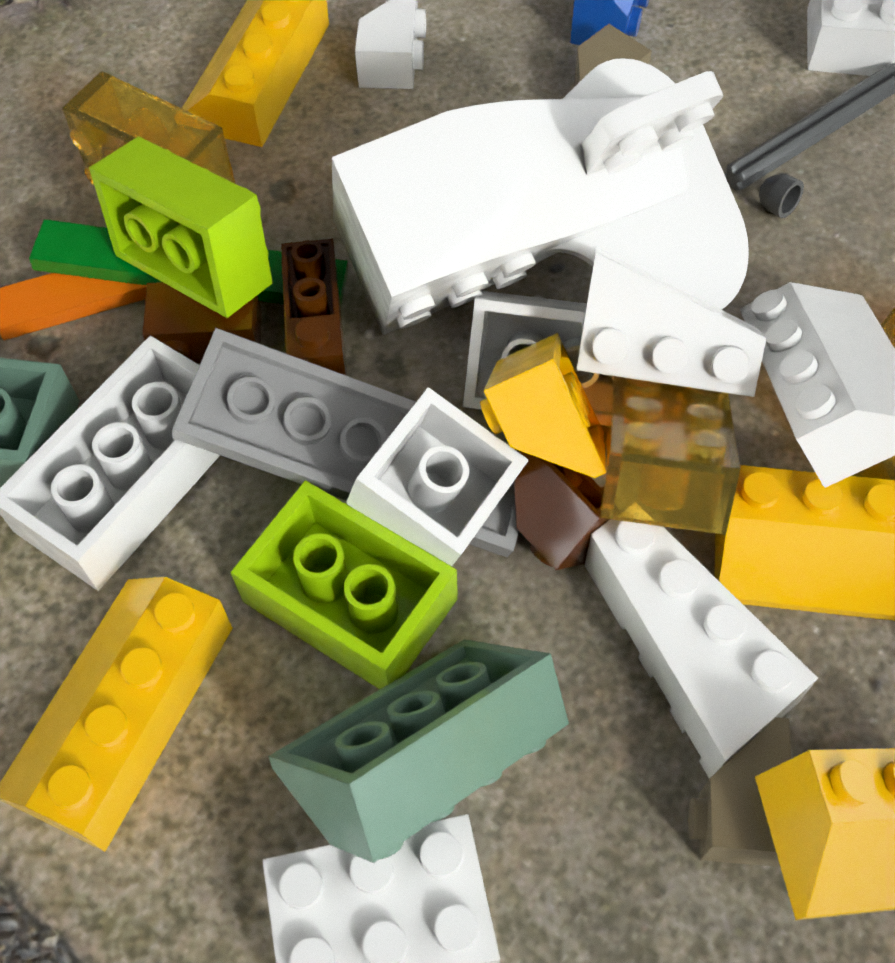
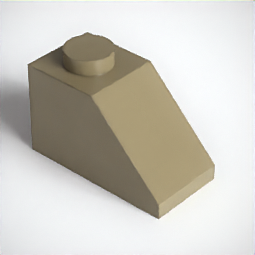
M776 717L710 777L699 793V798H691L688 815L689 836L691 839L700 840V860L780 867L755 776L791 759L789 718Z

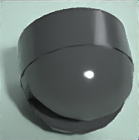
M773 175L765 179L760 186L759 199L761 205L768 212L780 218H786L800 202L804 184L790 175Z

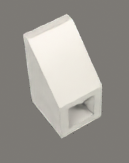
M389 0L359 19L355 47L359 88L413 89L415 69L423 70L424 43L423 40L417 39L426 37V9H418L417 0Z

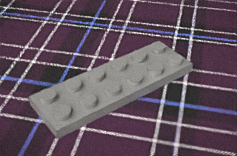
M215 328L172 428V438L299 484L306 480L330 495L347 500L356 478L411 410L416 401ZM484 427V428H486L488 431H490L492 434H494V433L491 431L490 428ZM503 433L495 435L509 445ZM514 482L471 540L470 545L504 557H508L514 551L519 533L516 525Z

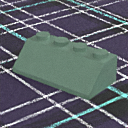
M464 639L268 757L274 772L330 845L375 863L398 852L402 848L404 841L429 823L447 817L452 813L457 803L478 788L497 781L501 777L502 771L523 756L543 748L546 740L567 726L569 722L551 653Z

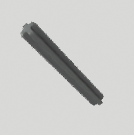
M895 63L885 66L728 164L726 167L727 173H725L727 182L735 190H743L895 93Z

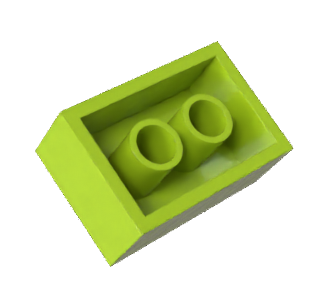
M139 136L89 167L115 255L226 318L230 317L272 284L268 260L269 253L265 244L260 215L261 208L257 194Z
M306 480L230 572L245 604L378 689H382L406 674L458 600L457 569Z

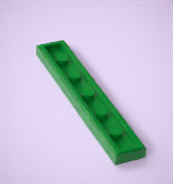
M43 219L29 257L31 266L35 271L138 285L161 282L117 257L106 227ZM268 250L272 284L258 294L259 301L284 304L282 252ZM336 259L341 306L348 274V260Z

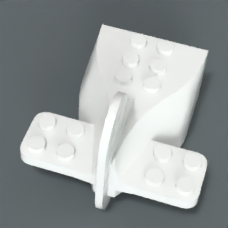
M625 58L612 59L591 70L563 99L503 101L449 110L332 157L333 220L382 334L385 335L396 329H404L428 319L431 314L450 305L451 308L466 304L481 296L482 290L494 284L497 289L509 286L527 276L525 270L558 252L574 255L593 266L596 246L721 310L725 308L735 298L744 282L748 266L749 247L741 212L703 124L715 116L713 108L724 96L714 72H704L675 84L660 70L644 62Z

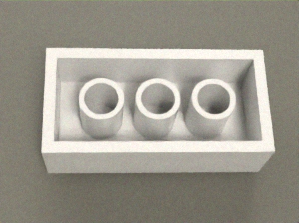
M149 336L0 488V515L12 531L99 591L220 456L172 438V428L200 365L154 337Z

